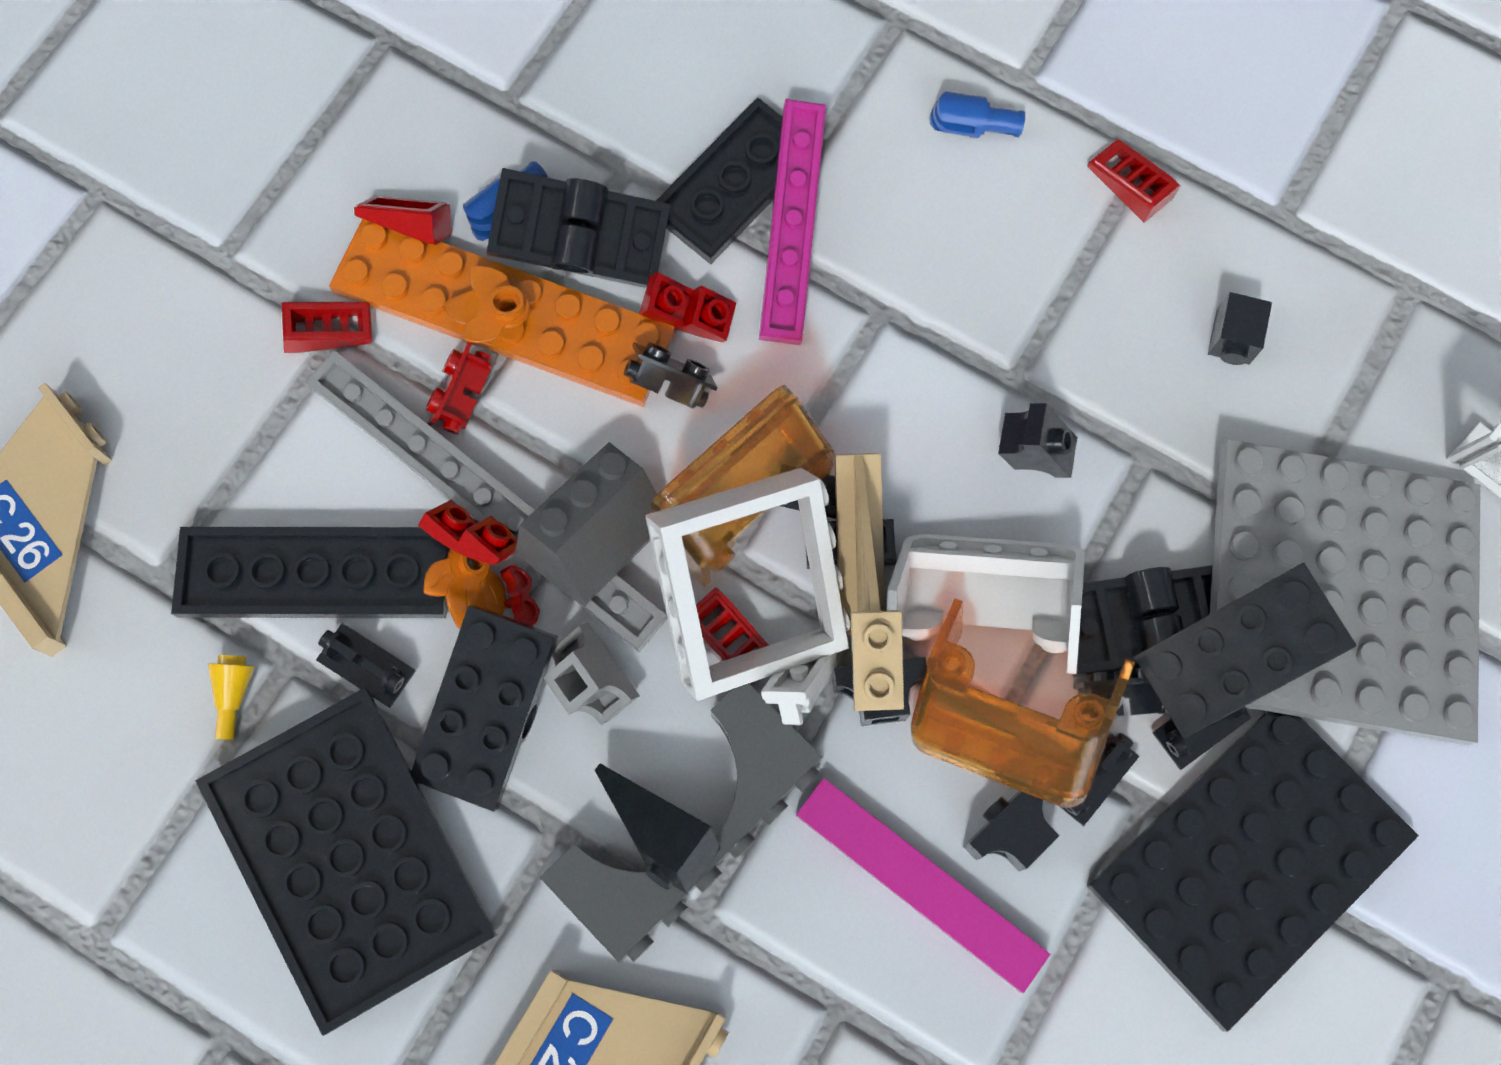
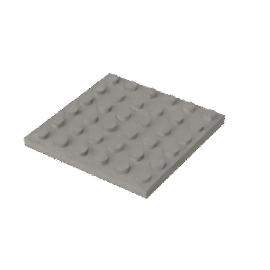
M1226 439L1220 444L1210 614L1305 562L1357 644V647L1245 707L1467 746L1478 743L1480 485L1232 439Z

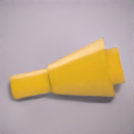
M218 655L217 663H207L215 709H218L215 739L234 740L236 713L240 709L255 666L246 665L247 656Z

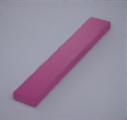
M785 99L758 340L801 345L826 112L825 104Z
M823 778L796 814V817L1020 993L1026 991L1051 955L825 778Z

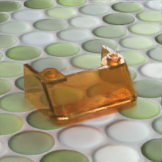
M781 385L670 481L653 499L650 505L651 513L798 468L806 470L821 480L827 474H830L831 469L834 467L835 451L801 400L786 385ZM766 510L682 536L689 573L703 587L710 583V570L713 569L717 573L732 561L736 555L732 550L736 543V537Z
M954 598L928 658L910 726L911 739L914 746L926 755L1058 806L1074 807L1081 804L1088 797L1127 693L1135 662L1125 659L1110 700L1091 693L1078 694L1067 702L1059 720L970 687L975 672V662L973 656L966 648L957 645L963 627V601Z

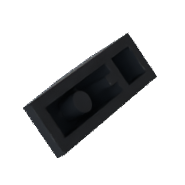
M600 763L594 771L648 868L646 870L647 876L664 889L669 890L673 885L688 894L721 849L712 827Z

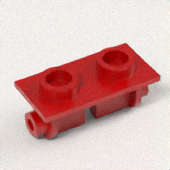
M467 342L459 351L452 349L446 360L442 372L448 374L443 389L435 387L425 408L426 411L431 413L427 422L430 427L438 419L444 422L442 428L445 431L455 435L459 434L460 429H466L477 400L462 393L466 388L479 395L492 370V365L490 364L492 357L482 351H476L474 355L469 353L472 342Z

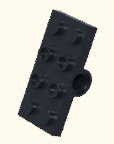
M502 168L486 253L487 255L646 288L649 276L659 270L671 204L608 191L606 186L586 179L570 178L566 181Z
M1305 562L1138 654L1135 656V659L1183 739L1357 647V644Z
M1213 565L1171 571L1169 567H1155L1133 572L1123 578L1083 583L1076 674H1072L1073 677L1086 676L1088 673L1115 672L1141 668L1135 656L1210 615Z
M476 605L468 606L411 770L417 783L493 812L499 808L520 745L527 738L534 723L539 701L536 699L558 639L557 635Z

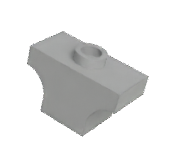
M589 623L579 625L554 647L552 657L555 667L543 679L569 715L577 711H583L593 716L602 725L613 719L640 696Z

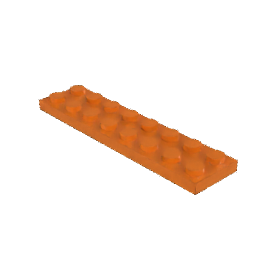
M365 219L361 220L329 284L333 293L357 302H368L370 307L464 341L463 333L466 325L454 321L444 309L443 303L453 297L473 290L469 276L470 267L485 266L497 269L505 273L510 286H514L526 294L530 303V313L521 325L505 328L497 338L485 343H472L473 345L644 407L650 390L630 383V378L624 375L627 362L630 359L634 361L638 359L632 347L633 342L645 347L648 342H651L668 350L675 336V326L653 321L639 313L443 242L437 245L428 244ZM505 307L502 312L512 311L515 307Z

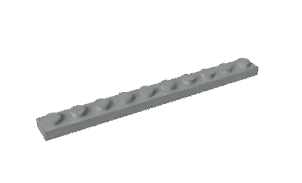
M334 350L305 381L310 389L447 499H452L458 506L466 509L475 521L480 522L489 516H493L498 522L506 525L511 533L518 538L520 524L535 509ZM618 575L583 607L639 653L668 619L667 614Z

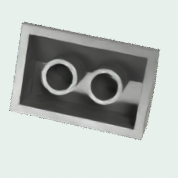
M608 442L520 524L515 552L585 607L651 541L645 515L664 510L665 508L644 469Z

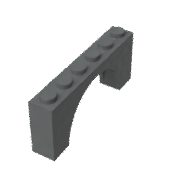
M749 683L731 689L710 710L712 719L721 728L731 746L737 769V786L731 811L723 827L716 835L721 849L688 894L673 885L669 890L660 887L647 876L646 872H631L604 865L590 857L575 843L540 877L548 888L618 962H623L627 957L635 962L654 943L649 934L661 922L670 927L688 908L683 900L696 887L702 893L707 890L722 874L717 866L729 854L737 859L756 840L750 833L763 820L768 825H771L787 809L789 805L783 799L795 787L803 792L821 774L816 766L820 763L822 756L791 725L783 724L781 715L770 704L765 703L762 696Z

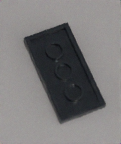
M759 98L656 200L671 204L666 229L710 265L774 199L782 116Z

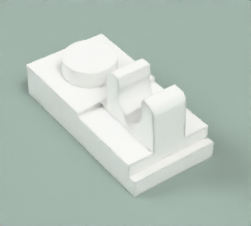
M836 653L772 675L761 691L762 699L767 704H779L783 724H803L802 713H810L812 710L811 701L821 686H824L838 664Z

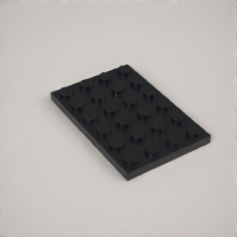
M367 688L361 689L195 780L322 1036L329 1034L498 936Z
M1266 711L1087 887L1221 1031L1229 1032L1419 835L1301 717Z

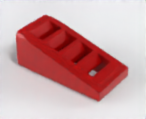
M1119 139L1104 149L1087 165L1144 223L1173 200L1181 186L1168 173ZM1117 155L1121 161L1113 168L1108 167L1106 163ZM1128 166L1132 171L1125 177H1122L1119 173ZM1139 177L1143 182L1136 187L1132 182ZM1149 187L1154 191L1150 196L1145 193Z
M373 196L354 207L355 216L428 244L437 245L450 237L452 233L450 204H447V202Z
M282 302L284 353H304L372 344L370 303ZM350 316H357L358 331L349 330ZM340 318L341 332H332L331 319ZM322 320L323 332H314V321ZM305 322V332H297L296 323Z
M717 587L696 604L703 642L721 662L749 653L754 647L760 649L769 646ZM718 607L722 613L705 627L701 621ZM731 621L735 626L718 641L713 635ZM744 634L748 640L730 655L726 649Z

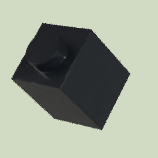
M1229 292L1217 308L1208 355L1219 357L1223 362L1232 365H1250L1264 348L1272 302Z

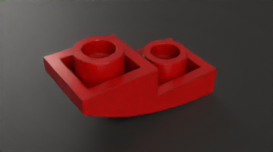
M656 272L649 276L639 314L653 321L675 326V329L709 340L725 342L728 338L736 302L704 286L692 289Z
M452 499L425 512L418 524L426 533L446 547L483 563L496 565L516 553L517 537L511 533L506 525L498 522L493 516L477 522L466 509L458 506Z

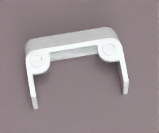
M932 534L913 535L906 538L903 542L887 590V611L901 610L902 636L913 641L930 639L941 630L942 623L1033 630L1032 639L1043 650L1050 653L1068 651L1067 673L1076 674L1085 552L1076 546L1067 544Z

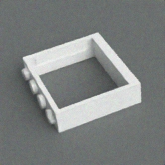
M802 468L645 515L681 683L697 701L849 649L846 631L850 629V622L845 609L841 606L839 590L843 588V580L839 569L834 564L832 549L836 546V539L832 527L827 522L825 506L828 505L829 501L827 489L819 478ZM798 500L820 628L708 666L682 536Z

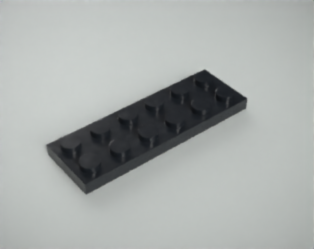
M180 527L171 614L177 618H446V597L425 594L424 579L428 568L434 562L447 558L450 548L431 537L420 527Z

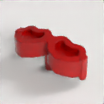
M511 564L500 571V576L506 583V590L511 596L505 600L504 605L512 609L514 620L533 626L537 623L540 609L536 601L528 595L532 587V578L524 569L518 567L517 564Z

